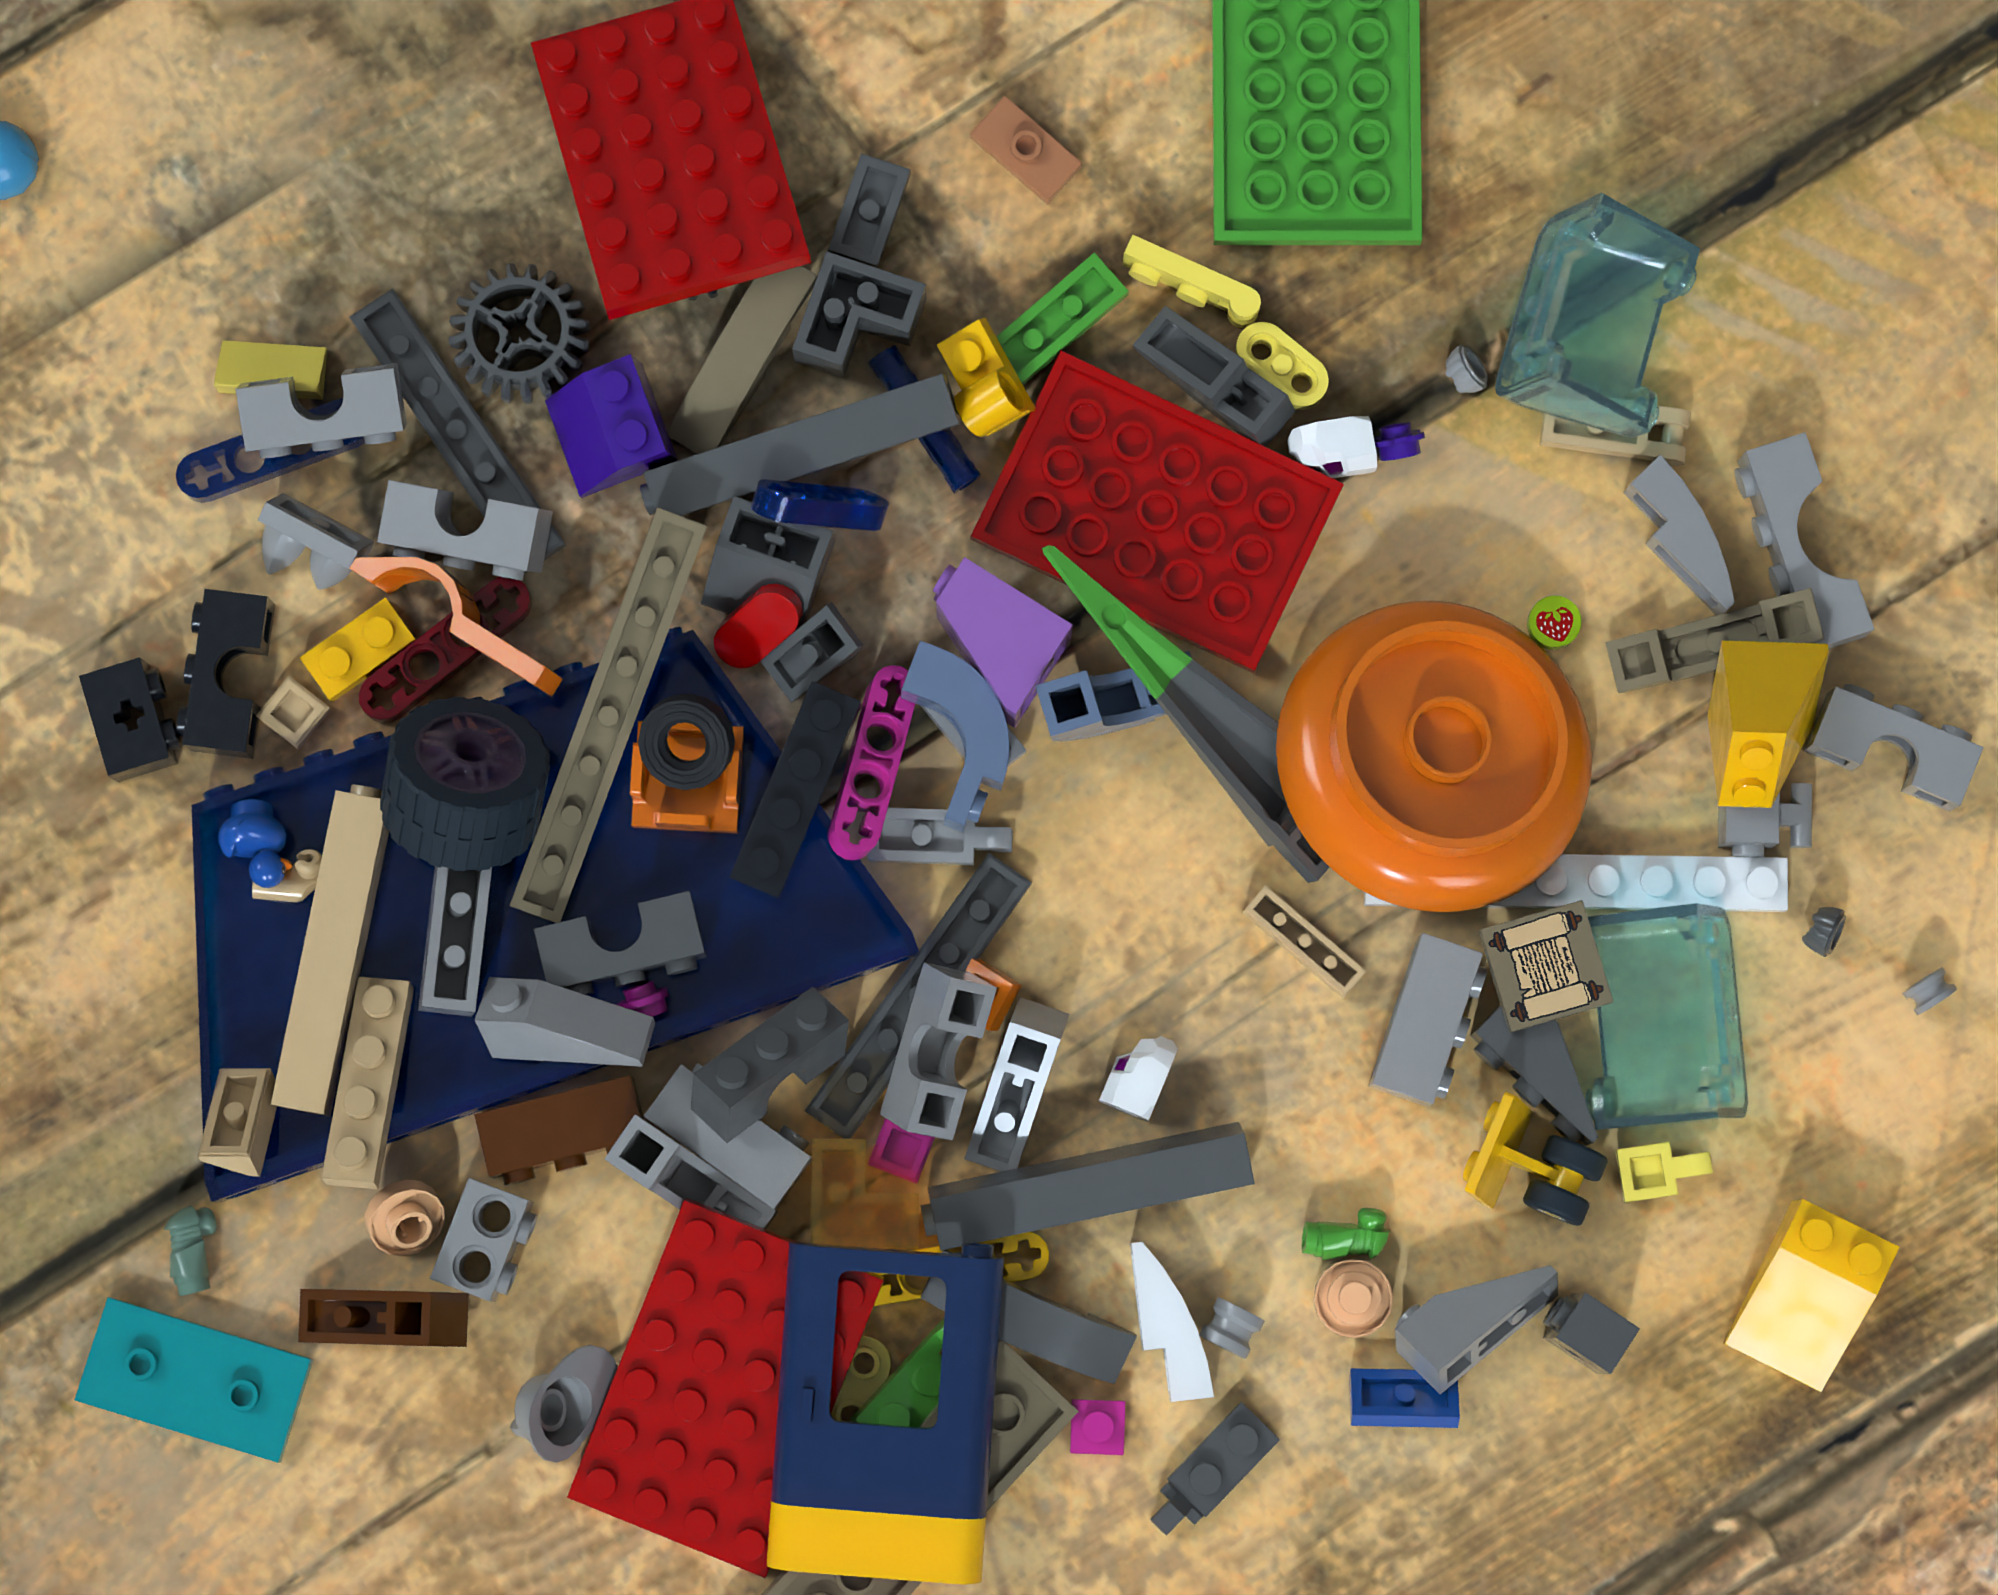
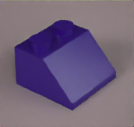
M631 354L581 373L545 400L581 498L640 476L645 471L678 461L644 366Z

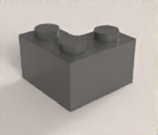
M826 251L792 348L795 363L844 379L860 331L910 347L927 299L926 284Z

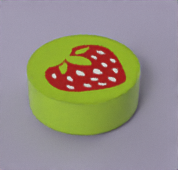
M1557 595L1547 596L1539 600L1531 609L1527 619V629L1530 637L1542 648L1549 650L1562 649L1572 643L1581 629V615L1571 600Z

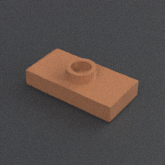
M1006 96L997 103L970 133V138L1047 205L1082 168L1081 161Z

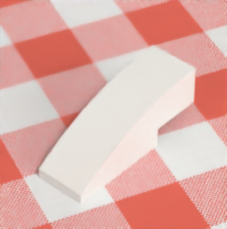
M1143 1242L1131 1243L1130 1249L1142 1350L1163 1348L1169 1401L1176 1402L1214 1397L1208 1361L1197 1327L1183 1297L1163 1266Z

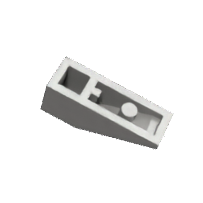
M489 977L475 1017V1022L492 1058L640 1067L643 1066L656 1024L651 1016L545 981Z
M1019 997L964 1159L1001 1172L1018 1168L1069 1017L1068 1013Z
M1549 1265L1434 1295L1422 1306L1417 1304L1410 1307L1400 1317L1395 1328L1397 1353L1441 1395L1558 1297V1272Z

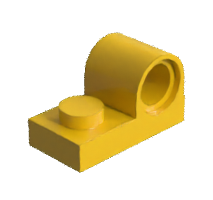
M986 317L976 320L937 344L939 351L961 389L954 397L956 409L965 426L974 435L982 437L995 434L1036 409Z

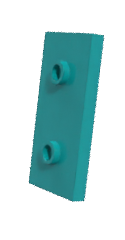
M107 1297L74 1400L280 1463L314 1359Z

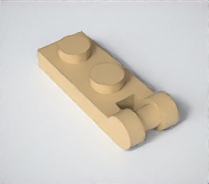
M1548 390L1545 397L1539 445L1654 461L1661 455L1669 465L1680 466L1685 464L1687 449L1682 446L1683 431L1689 429L1691 412L1673 407ZM1649 424L1663 428L1661 442L1648 440Z

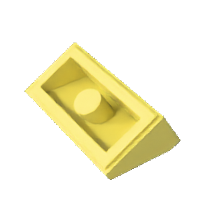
M223 340L215 373L214 387L219 393L236 394L235 389L241 383L293 376L297 398L323 400L327 348Z

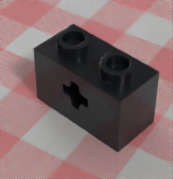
M138 657L79 676L107 775L116 782H121L178 764L174 750L182 748L181 739L177 736L174 719H165L160 700L167 698V692L158 668L150 669V665ZM133 707L145 714V716L137 719L138 729L135 730L123 723V721L131 718L130 708Z

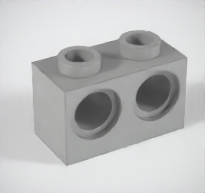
M468 1178L430 1279L490 1302H496L499 1293L507 1295L518 1270V1265L511 1263L518 1242L527 1245L537 1221L538 1215L530 1212L534 1202ZM494 1202H503L510 1210V1222L500 1232H491L486 1228L483 1221L485 1209ZM474 1252H483L491 1262L490 1274L479 1283L470 1281L464 1272L465 1260Z

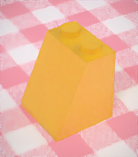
M1721 641L1707 715L1718 806L1771 808L1813 727L1829 654L1828 644Z

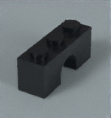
M205 589L203 602L195 603L191 629L192 633L198 634L195 654L189 653L187 655L184 668L185 685H191L188 706H180L176 726L177 736L183 737L182 745L190 751L254 758L259 718L256 715L261 707L253 700L228 696L223 687V674L227 665L240 655L256 654L268 656L275 604L268 596Z

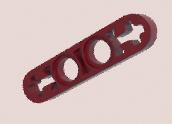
M499 576L473 595L477 607L483 603L486 611L490 612L500 602L496 595L500 590L505 589L510 594L516 590L521 593L515 599L519 606L515 612L511 613L508 609L503 608L492 616L494 621L500 624L491 631L486 619L480 614V626L499 638L504 637L530 614L532 596L521 580ZM453 612L378 669L361 685L359 704L371 719L380 723H391L401 718L482 654L472 646L460 647L453 642L452 633L449 632ZM428 651L434 653L440 663L437 674L428 680L415 678L410 666L412 659L421 652ZM400 668L407 682L417 690L409 696L407 690L402 687L391 697L395 704L392 709L387 711L384 707L378 706L373 710L371 704L376 700L373 694L374 689L381 686L384 690L388 691L396 686L399 680L392 674Z

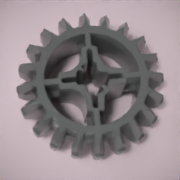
M509 263L506 267L507 278L500 280L497 272L494 269H489L486 274L490 285L483 288L476 280H472L469 283L470 289L476 296L475 299L471 300L465 296H459L456 300L458 307L466 312L467 315H452L449 320L453 328L463 332L455 333L448 339L452 348L464 349L454 357V361L458 368L471 366L465 375L469 384L473 385L484 379L481 391L487 397L493 395L498 387L501 386V399L504 403H511L515 390H520L523 402L530 404L533 401L532 389L539 387L542 395L548 399L553 395L548 384L550 381L555 379L563 387L570 382L563 371L565 367L573 371H580L582 369L581 360L571 353L589 351L590 345L588 341L577 335L588 332L590 324L587 319L576 318L585 310L581 299L568 301L574 292L573 287L569 283L561 284L554 289L558 279L555 272L549 270L538 281L536 265L529 264L525 270L524 277H519L515 264ZM512 297H531L530 299L525 298L522 304L512 311H503L494 307L498 303ZM546 303L558 313L561 319V336L558 345L549 341L548 336L539 330L543 319L542 310ZM481 323L489 326L491 331L500 337L495 350L498 356L493 364L489 363L479 351L478 334ZM520 324H525L533 339L528 338L522 341L519 337V343H513L507 329L511 330L512 327L517 326L520 331ZM527 356H536L543 360L548 358L544 363L530 370L508 371L509 368L514 369L517 363Z

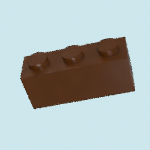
M631 1075L474 1114L488 1175L494 1179L503 1177L504 1185L536 1178L535 1168L555 1164L556 1172L588 1165L587 1155L606 1151L607 1154L609 1153L635 1114L644 1120L635 1080Z

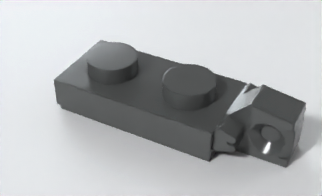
M1240 1402L1167 1478L1168 1482L1161 1488L1160 1492L1169 1500L1150 1520L1165 1535H1168L1185 1516L1195 1525L1203 1516H1208L1280 1439Z

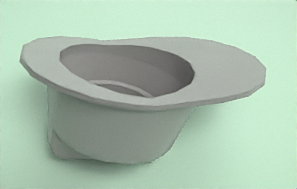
M587 1345L576 1348L568 1354L550 1373L541 1374L529 1379L521 1387L516 1397L515 1419L510 1426L513 1433L531 1442L534 1451L543 1460L557 1463L568 1459L594 1430L618 1369L614 1357L604 1348Z

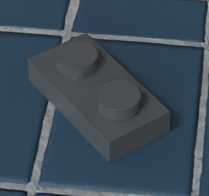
M861 153L828 252L879 269L911 175V170Z

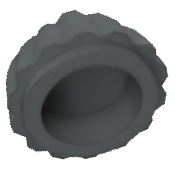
M1835 907L1819 908L1818 912L1812 916L1814 926L1802 937L1804 944L1823 957L1831 954L1844 928L1846 920L1845 911Z

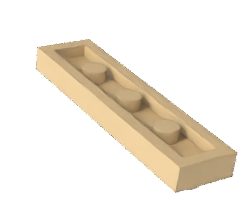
M358 977L321 1177L326 1185L379 1189L414 987L410 981Z

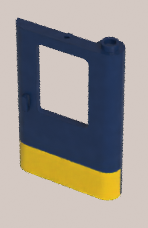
M789 1242L767 1551L768 1567L794 1572L966 1585L982 1582L1004 1257L994 1255L993 1245L962 1243L961 1252L948 1254ZM860 1271L937 1277L945 1282L946 1301L938 1416L934 1426L924 1428L838 1421L832 1417L830 1403L839 1278L843 1272Z

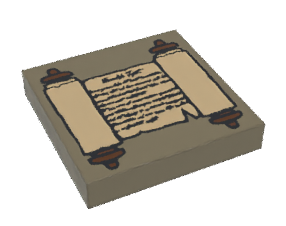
M1583 900L1486 927L1478 931L1509 1033L1614 1002Z

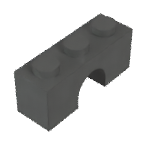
M686 891L638 903L642 920L641 934L631 947L619 952H611L599 947L594 937L591 921L586 916L535 928L534 932L546 982L589 996L595 993L593 985L614 980L615 988H622L647 981L645 972L666 968L667 975H676L697 969L696 960L706 958L708 955L692 893Z
M812 986L693 1073L691 1110L728 1143L767 1114L770 1096L776 1087L790 1074L794 1073L807 1084L845 1056L849 1019Z

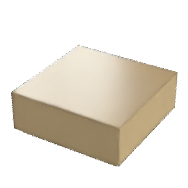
M288 675L256 717L300 750L332 709Z

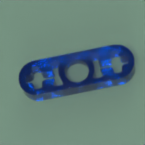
M764 479L758 481L751 509L762 517L782 523L878 531L882 528L889 502L878 494L858 488Z

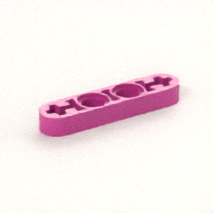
M891 665L883 667L875 674L866 688L828 830V841L832 850L838 856L847 860L864 858L876 846L881 836L915 703L901 698V690L908 674V670L901 666ZM888 682H893L897 684L896 693L900 696L891 706L890 713L881 712L886 705L888 691L884 687ZM874 726L886 729L893 740L892 748L886 751H879L873 748L868 743L866 737L867 730ZM862 773L873 776L880 786L879 796L872 799L861 796L854 786L855 776ZM857 811L865 812L866 814L861 819L858 832L866 838H862L857 844L849 842L850 833L844 830L854 821Z

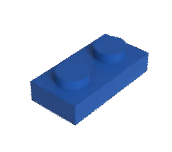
M1350 1369L1351 1426L1458 1428L1460 1419L1458 1380L1440 1395L1416 1370Z

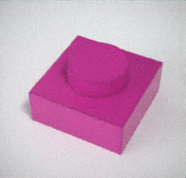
M1072 1399L1071 1405L1079 1412L1071 1419L1070 1453L1124 1455L1125 1401Z

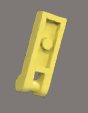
M1132 235L1123 257V266L1130 268L1129 275L1150 286H1157L1158 282L1177 289V297L1191 305L1204 307L1208 303L1227 312L1230 323L1235 327L1246 328L1255 323L1261 305L1260 295L1255 289Z

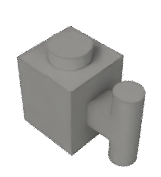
M1810 783L1791 784V804L1780 803L1779 792L1771 808L1718 806V848H1732L1733 857H1764V849H1771L1779 844V827H1790L1791 848L1812 847V784Z

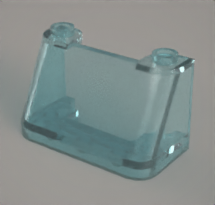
M1602 192L1551 217L1539 233L1534 246L1496 378V394L1517 406L1627 438H1635L1650 432L1659 416L1657 394L1645 386L1641 387L1642 379L1663 304L1674 300L1678 296H1684L1694 285L1697 276L1695 266L1700 248Z
M1693 903L1588 916L1614 1001L1612 1004L1597 1008L1604 1077L1596 1078L1593 1088L1588 1089L1586 1093V1104L1591 1118L1594 1120L1595 1130L1744 1118L1748 1108V1091L1732 934L1725 910L1718 906Z

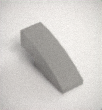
M1659 455L1630 483L1624 494L1659 528L1647 541L1646 545L1715 615L1723 614L1735 602L1729 572L1718 540L1701 506L1685 482L1667 461Z

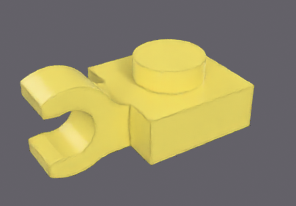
M1670 1142L1615 1150L1624 1203L1678 1195L1676 1179L1713 1173L1710 1152L1672 1157Z

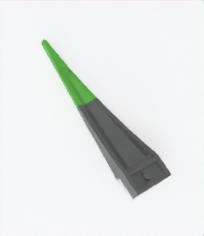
M1049 545L1043 547L1042 550L1046 558L1267 846H1274L1308 883L1318 881L1328 870L1329 866L1311 848L1298 829L1283 795L1276 756L1278 722L1152 628L1056 547Z

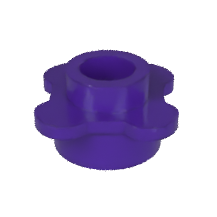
M1404 422L1383 426L1380 428L1381 436L1374 437L1380 461H1389L1420 454L1419 440L1425 438V434L1420 429L1412 430L1411 423Z

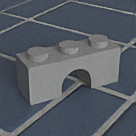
M398 363L345 369L341 374L344 393L342 405L335 412L324 415L312 413L301 405L296 395L293 376L241 383L235 390L245 452L259 450L260 458H274L292 454L291 446L312 443L313 451H327L344 447L343 439L364 436L365 444H379L396 440L395 432L403 431L407 425Z
M388 480L377 542L394 545L393 556L424 559L425 552L444 555L442 563L444 566L470 571L474 570L475 561L494 565L492 575L522 581L525 571L542 573L553 511L488 499L483 523L475 532L464 536L455 528L451 519L454 492Z
M1845 684L1843 689L1836 686L1826 694L1804 748L1805 752L1853 771L1862 765L1866 753L1873 742L1887 741L1893 743L1904 752L1908 761V774L1901 792L1949 812L1961 805L1984 748L1970 742L1972 739L1970 733L1951 725H1942L1941 729L1921 722L1923 715L1920 712L1903 705L1894 704L1892 709L1875 703L1873 702L1874 694L1855 685Z
M923 963L880 1115L907 1132L953 1141L967 1089L959 1085L955 1077L956 1053L962 1040L967 1035L983 1038L997 987L967 971Z

